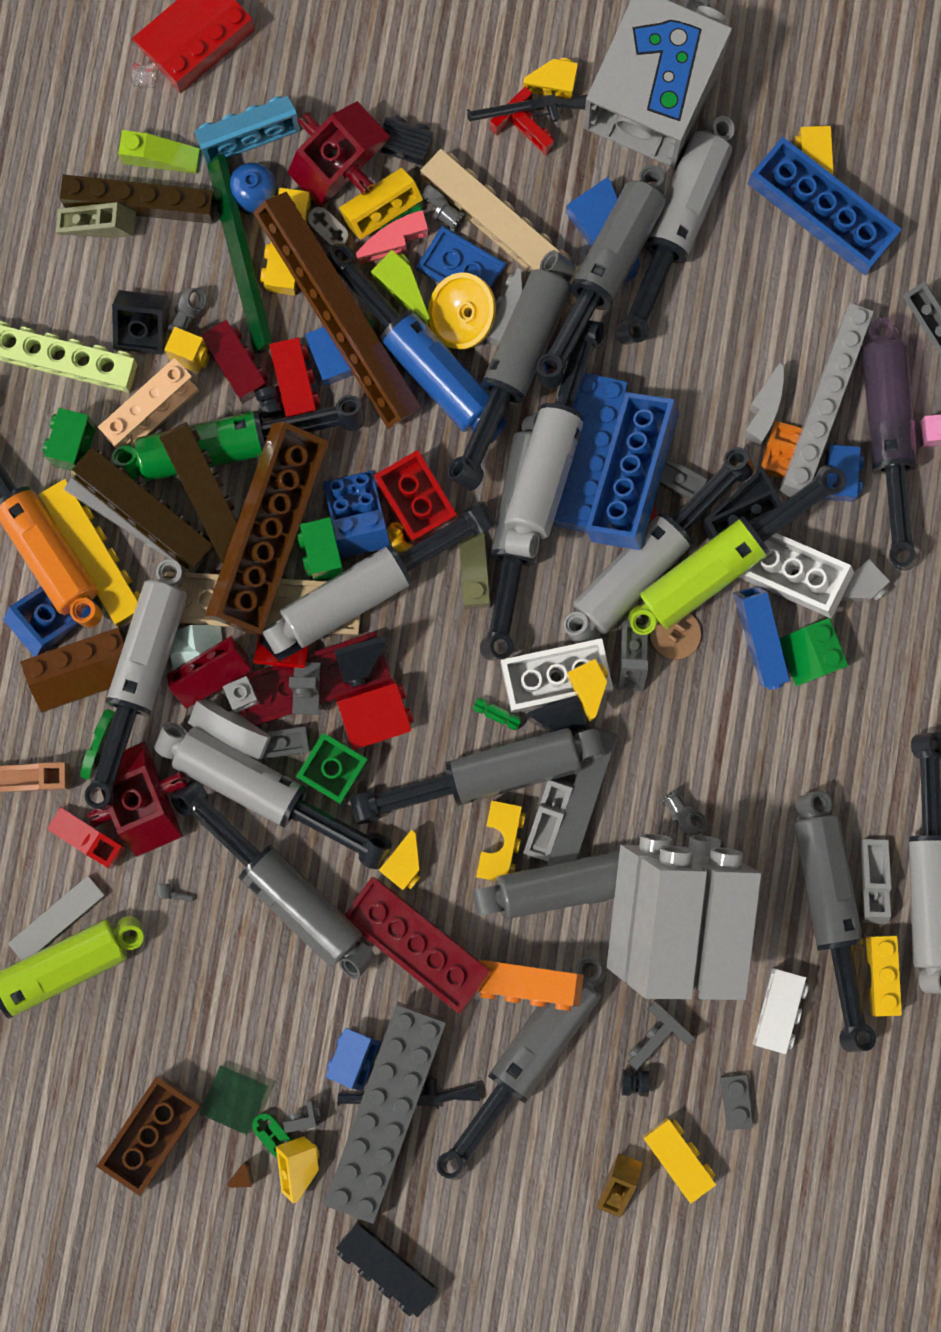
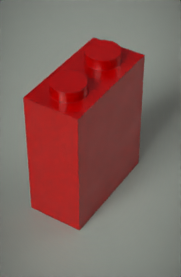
M395 678L336 697L352 750L411 732L409 724L414 723L410 708L404 709L402 700L406 699L402 684L397 685Z

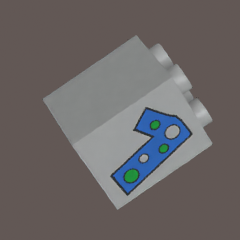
M631 0L587 95L584 129L675 169L724 62L732 28L724 25L726 17L722 13L707 6H699L697 11L694 12L677 5L679 0Z

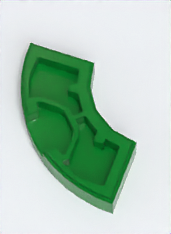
M104 710L94 730L93 742L90 749H87L80 772L82 778L89 780L98 766L115 711Z

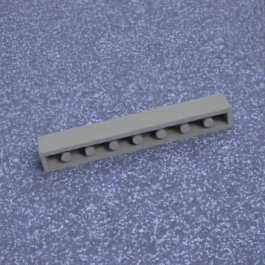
M849 303L845 310L778 493L791 497L813 480L874 311Z

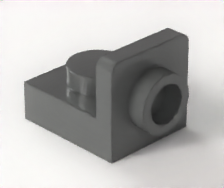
M313 1099L306 1101L309 1115L307 1117L304 1116V1112L288 1115L289 1120L283 1122L285 1133L318 1126L317 1120H321L319 1104L314 1105Z

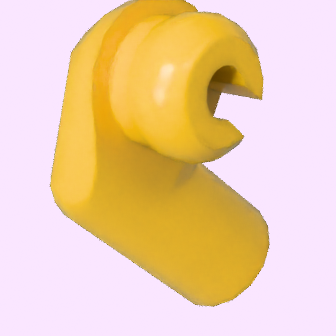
M399 522L391 523L387 528L389 544H391L394 550L401 553L413 546L404 540L402 525Z

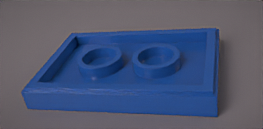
M441 226L416 266V270L438 283L452 274L470 273L483 279L492 290L505 269L506 263Z

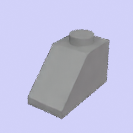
M868 559L854 572L841 601L868 602L872 598L877 601L888 591L885 586L890 581Z

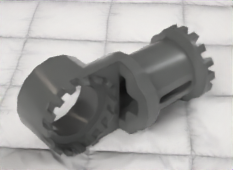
M427 184L421 196L426 202L428 201L429 204L437 208L433 218L443 221L450 227L452 232H455L461 225L459 222H463L466 213L458 212L451 207L445 196Z
M186 288L183 291L178 305L175 306L174 310L176 313L172 323L166 328L167 331L172 333L174 327L188 331L192 319H195L198 311L206 306L207 295L202 289ZM193 292L198 295L199 299L195 306H192L190 303V296Z
M676 788L660 799L673 815V821L677 819L683 831L687 832L686 835H699L707 829L708 824L705 816L700 811L693 810L691 805L688 806L679 793V788ZM691 819H694V822L697 823L696 825L698 826V828L694 827V825L691 822Z

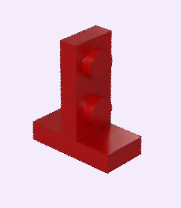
M525 86L507 104L532 100V92ZM527 111L493 117L490 120V130L496 136L511 122L545 156L553 150L554 140L552 134L544 127L541 129L535 123V118Z

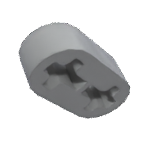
M317 207L310 211L308 215L309 226L329 247L336 243L348 244L347 230L326 209ZM318 216L321 218L324 216V222L327 226L324 227L321 223L315 224L314 217ZM332 230L337 235L342 233V241L335 240L333 242V236L330 231Z

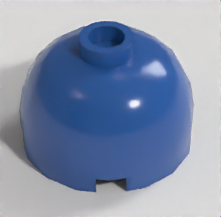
M249 162L242 164L231 175L230 187L232 193L237 200L239 209L245 214L254 215L253 212L265 200L278 195V184L274 174L260 163Z

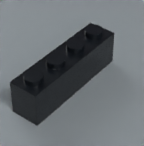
M359 1220L355 1222L336 1247L339 1251L337 1255L347 1264L353 1262L360 1268L358 1273L369 1282L373 1279L380 1285L378 1290L388 1299H391L393 1296L400 1302L399 1308L408 1316L414 1314L418 1318L438 1293V1287Z

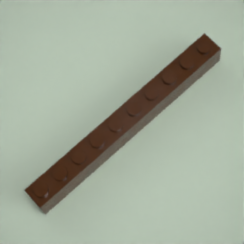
M287 191L265 200L253 212L384 424L390 429L410 418L421 409V406L338 275L335 267L323 251L322 246L310 230L309 225L300 214Z

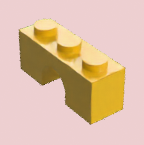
M491 800L486 827L500 831L504 838V845L496 853L481 852L476 878L496 882L497 876L514 873L516 864L511 863L512 854H518L521 840L516 838L517 829H523L526 813H521V806Z
M897 936L866 937L867 963L870 964L872 978L871 989H869L870 1015L900 1016L902 1015Z

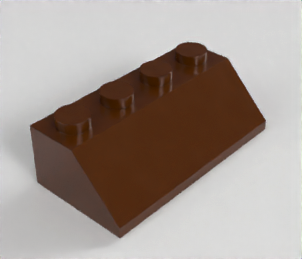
M115 628L20 661L28 687L41 713L110 689L126 640L120 628Z

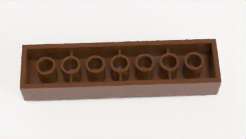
M286 422L272 423L205 614L206 617L249 634L262 635L329 441Z

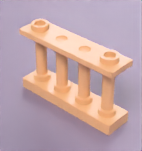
M173 358L100 424L98 428L107 437L106 439L115 449L124 445L132 446L135 449V439L137 437L150 435L199 392V389L190 381L192 376Z

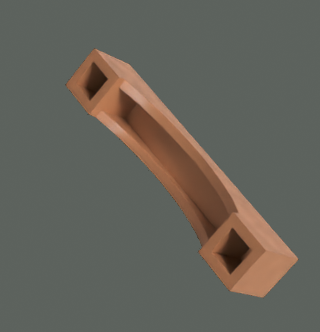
M70 764L0 766V792L70 790Z

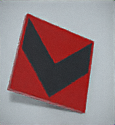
M259 634L254 664L305 668L309 645L302 648L296 641L289 648L274 654L264 635Z

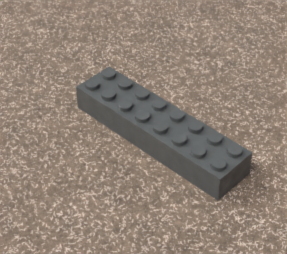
M397 1002L324 1206L374 1224L447 1019L402 1002Z

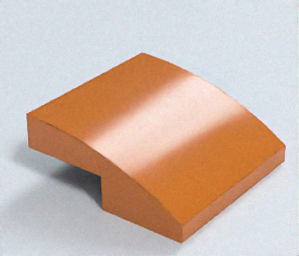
M774 420L761 463L767 475L780 479L784 478L802 428Z

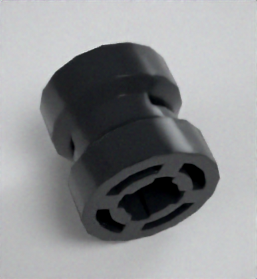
M278 386L265 387L255 392L256 400L261 405L259 409L261 418H272L285 413L283 403L279 399L281 393Z
M623 1069L621 1080L622 1096H630L632 1093L648 1097L650 1085L649 1070L632 1072L630 1069Z

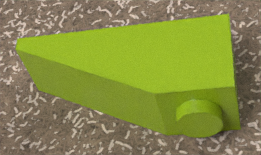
M122 130L118 155L125 165L197 174L200 148L148 133Z
M391 250L371 271L372 279L407 311L413 309L429 327L430 318L409 266L410 262L403 254L399 253L397 255Z

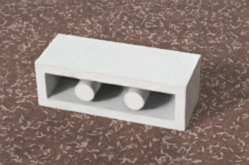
M772 968L753 1045L783 1054L787 1053V1049H792L795 1035L792 1034L793 1026L799 1023L802 1009L798 1008L800 999H805L808 990V984L805 983L806 977Z

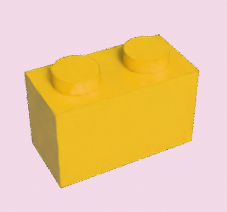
M174 327L164 349L170 361L175 358L184 368L199 374L201 368L207 366L210 358L209 350L203 338Z

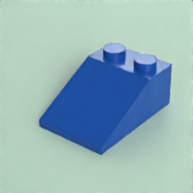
M41 586L9 606L3 619L33 656L45 653L80 626L71 617V614L63 615L58 613ZM93 599L92 601L100 607V605ZM90 607L82 611V618L90 615Z

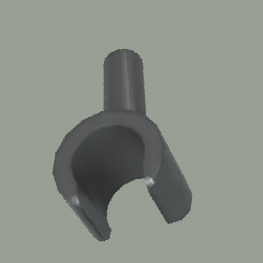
M171 884L157 886V896L161 899H180L192 902L193 895L171 892Z

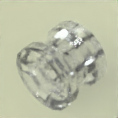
M134 62L132 70L133 87H140L141 85H146L148 88L155 87V63L142 65L141 62Z

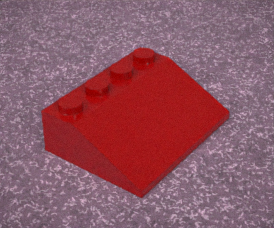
M176 0L131 39L181 94L253 33L255 28L253 19L236 0Z

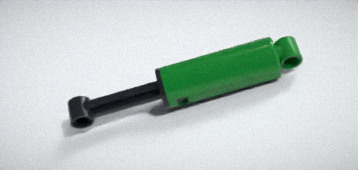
M347 395L339 399L335 407L264 423L259 410L194 424L189 427L195 426L201 438L197 443L201 451L207 450L213 462L209 464V467L212 468L261 457L272 423L286 422L307 432L341 426L348 431H355L364 425L365 415L360 399L353 395ZM166 431L137 437L135 439V449L132 446L124 445L118 447L112 454L114 465L124 468L130 474L129 478L132 480L137 479L140 475L147 482L178 475L159 438V435Z

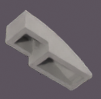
M781 363L778 364L748 409L756 414V416L745 430L743 436L757 446L761 445L778 412L784 383V365Z
M211 699L196 701L188 724L258 760L263 758L271 739L269 735L234 711L227 712Z
M561 778L547 781L523 854L548 862L573 789V782Z
M862 839L861 921L862 923L888 924L891 918L888 840Z

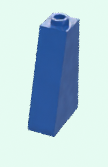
M608 177L574 199L566 207V214L590 247H592L617 201L611 180ZM638 257L625 282L632 280L638 274L637 271L640 265Z
M758 586L734 592V600L760 685L764 688L768 687V690L783 687V683L788 682L789 677L768 592Z

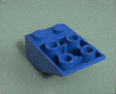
M372 470L323 482L340 558L380 550L389 545Z

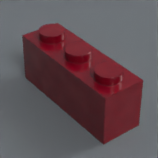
M226 319L201 334L208 350L242 404L254 398L257 390L267 387L265 383L268 380L267 375L261 366L256 368L252 362L255 356L248 345L243 347L239 341L242 335L235 324L230 326Z
M231 635L168 673L169 689L187 709L195 705L196 701L203 700L210 694L221 691L223 686L244 677L247 672L251 671L249 657Z

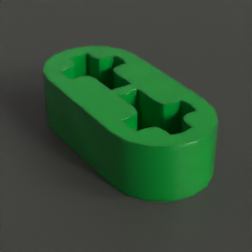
M261 1113L253 1120L252 1130L273 1156L277 1157L275 1150L277 1143L272 1138L274 1135L280 1141L284 1139L287 1142L292 1141L289 1134L285 1133L284 1128L271 1114ZM262 1119L265 1121L269 1119L271 1123L268 1127L273 1134L270 1135L265 1129L260 1131L258 1129L260 1125L258 1120Z

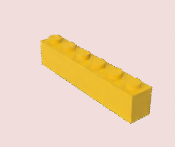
M63 479L38 495L57 527L96 584L98 589L97 595L114 624L120 628L132 620L140 593L138 591L133 592L129 585L133 582L127 571L125 569L121 571L116 563L120 561L113 548L108 549L104 543V540L107 539L100 526L95 528L91 519L94 518V515L87 505L82 506L77 498L64 491L68 482L66 479Z

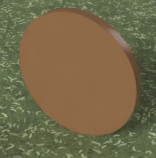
M690 613L669 629H665L658 622L655 629L650 633L653 648L661 656L672 660L683 659L691 655L698 647L701 639L699 623Z

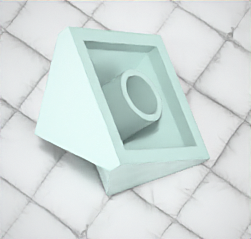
M190 625L178 629L170 651L173 670L223 641L221 627Z

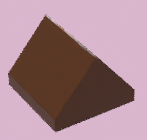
M246 1161L240 1166L228 1182L230 1188L253 1186L250 1164Z

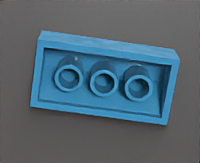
M278 96L272 98L267 104L250 106L243 113L226 115L219 122L205 123L199 129L194 130L206 164H208L216 155L225 154L226 159L298 133L300 132V127L297 123V113L289 97Z

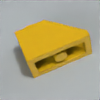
M568 58L552 59L524 77L523 88L526 86L532 94L548 96L555 92V97L572 98L578 63H574Z
M831 126L800 127L798 135L794 136L793 145L833 175Z
M596 659L567 672L566 675L575 694L578 695L589 721L594 720L597 715L607 684L606 678L609 677L604 664H598Z
M412 830L379 869L382 874L402 890H405L406 887L412 889L420 879L417 875L420 871L416 833Z
M305 1136L276 1146L281 1192L293 1204L300 1200L319 1170L317 1160L320 1158L319 1150Z

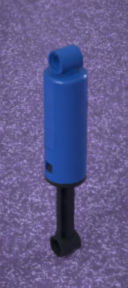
M343 243L334 244L327 253V257L335 267L340 278L386 327L379 338L380 342L462 432L473 428V433L490 396L489 392L481 386L479 381L413 309L399 315L354 265V253L350 247ZM503 416L490 444L495 441L506 426Z

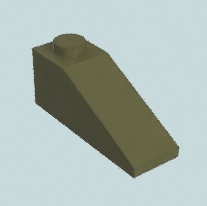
M118 202L60 208L57 211L55 233L59 235L105 238L134 236L136 212Z
M483 532L477 536L472 534L459 542L464 609L490 607L485 537Z

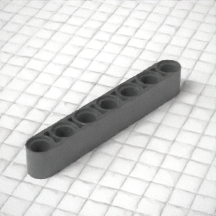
M594 726L592 727V729L599 730L605 756L593 761L581 762L582 771L576 775L547 866L577 860L617 734Z

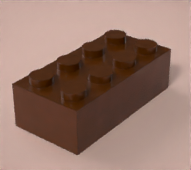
M161 1074L156 1076L96 1167L138 1196H141L145 1193L203 1103Z

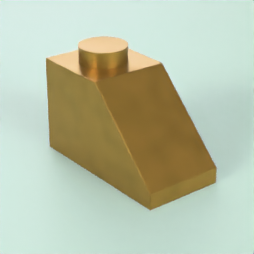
M618 1153L609 1171L596 1208L621 1218L637 1187L643 1163Z

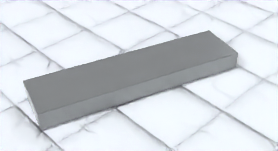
M90 876L85 877L13 938L8 945L21 960L41 951L106 895Z

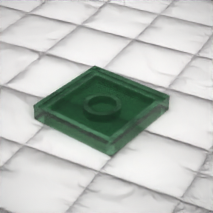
M220 1065L199 1114L247 1135L268 1085Z

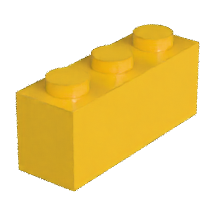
M401 167L376 183L372 190L369 188L370 192L368 194H359L340 206L339 210L348 227L361 240L422 201L423 198L415 181Z
M666 1117L643 1134L642 1137L691 1204L716 1186L712 1180L716 1175L707 1163L702 1166L697 1156L700 1153L690 1141L686 1144L681 1137L685 1132L676 1120L671 1122Z

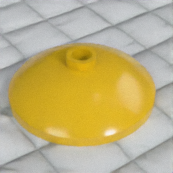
M456 273L446 277L437 285L429 301L428 315L430 318V328L447 347L469 349L478 345L489 334L496 316L495 298L489 285L480 277L470 273ZM472 309V315L469 317V311Z

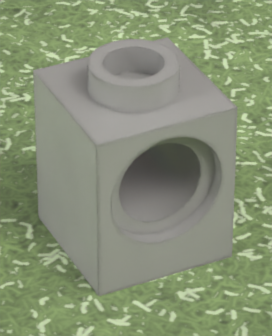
M247 676L223 686L231 708L235 713L260 703Z

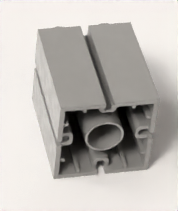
M641 834L639 845H620L606 968L621 980L627 982L631 988L645 999H692L694 988L699 991V999L746 1000L761 873L742 862L743 852L730 848H720L721 840L718 838L693 835L689 837L688 847L672 846L671 837L660 834Z

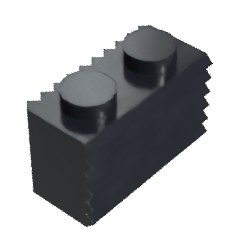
M393 116L392 119L385 117L382 128L390 135L391 139L378 152L424 166L434 139L430 128L423 124H416V126L407 124L405 119L398 116Z

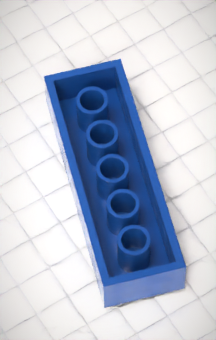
M783 136L752 172L748 181L749 186L865 276L902 230Z
M589 373L585 374L575 406V410L584 416L585 421L553 526L587 533L585 530L620 413L627 382Z
M625 392L585 529L591 542L641 550L679 417V411L674 399Z

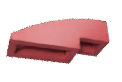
M423 210L406 215L390 223L372 236L356 252L358 265L383 259L391 250L397 255L399 253H406V242L428 237V228Z

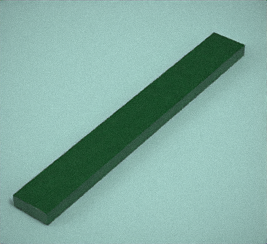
M225 154L216 155L207 164L253 350L254 353H262L273 342L238 203L230 187L231 176Z

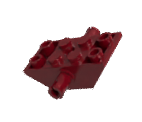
M358 101L333 113L322 125L315 120L310 112H305L302 116L306 120L300 117L297 123L302 126L310 137L296 150L287 173L303 191L310 193V199L321 208L349 180L362 195L368 194L370 191L367 188L372 190L375 184L362 172L361 168L391 139L390 135Z
M145 741L126 749L114 784V803L108 810L98 811L95 809L89 811L88 818H95L90 823L93 827H97L112 819L118 835L136 857L184 837L167 797L168 794L187 787V781L181 780L185 778L184 774L180 771L161 780ZM101 790L103 798L105 799V791ZM139 797V802L136 804L134 799Z

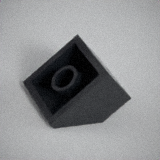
M118 290L112 304L113 349L163 355L169 318V296Z

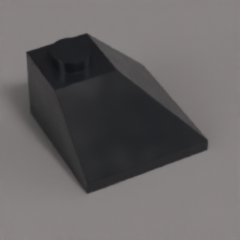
M385 636L334 650L345 686L350 685L351 688L363 686L366 684L365 680L372 677L388 648Z
M578 695L529 711L527 715L529 722L549 732L570 728L574 736L587 727Z

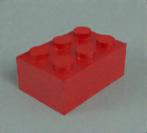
M418 450L374 475L377 486L413 545L457 520L456 512Z

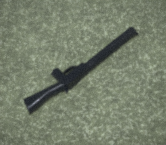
M553 92L552 95L542 96L533 100L473 111L467 109V117L471 122L519 112L534 111L538 116L549 115L551 122H557L561 120L557 107L585 110L588 94L563 98L555 97V92ZM547 109L548 113L540 114L537 110Z
M430 1078L427 1079V1087H423L427 1088V1094H420L417 1105L435 1106L439 1109L438 1104L452 1100L480 1101L476 1083L437 1093V1079ZM338 1093L337 1106L340 1104H360L364 1094Z

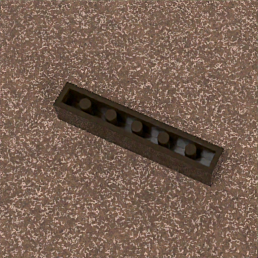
M65 174L62 175L59 197L64 208L118 202L135 211L136 216L213 224L216 205L213 190Z
M185 422L160 434L159 438L223 564L239 518L235 520L231 512L235 507L229 495L224 497L220 490V487L224 486L218 472L212 474L209 464L213 462L207 450L201 451L197 443L201 438L195 426L189 427L188 423Z
M91 447L72 469L70 477L173 560L178 562L188 572L192 573L211 550L213 544L210 543V538L204 532L194 530L184 516L174 514L164 500L160 498L157 500L149 494L150 490L144 484L136 483L129 478L130 474L121 466L116 467L109 462L110 458L103 451H96Z

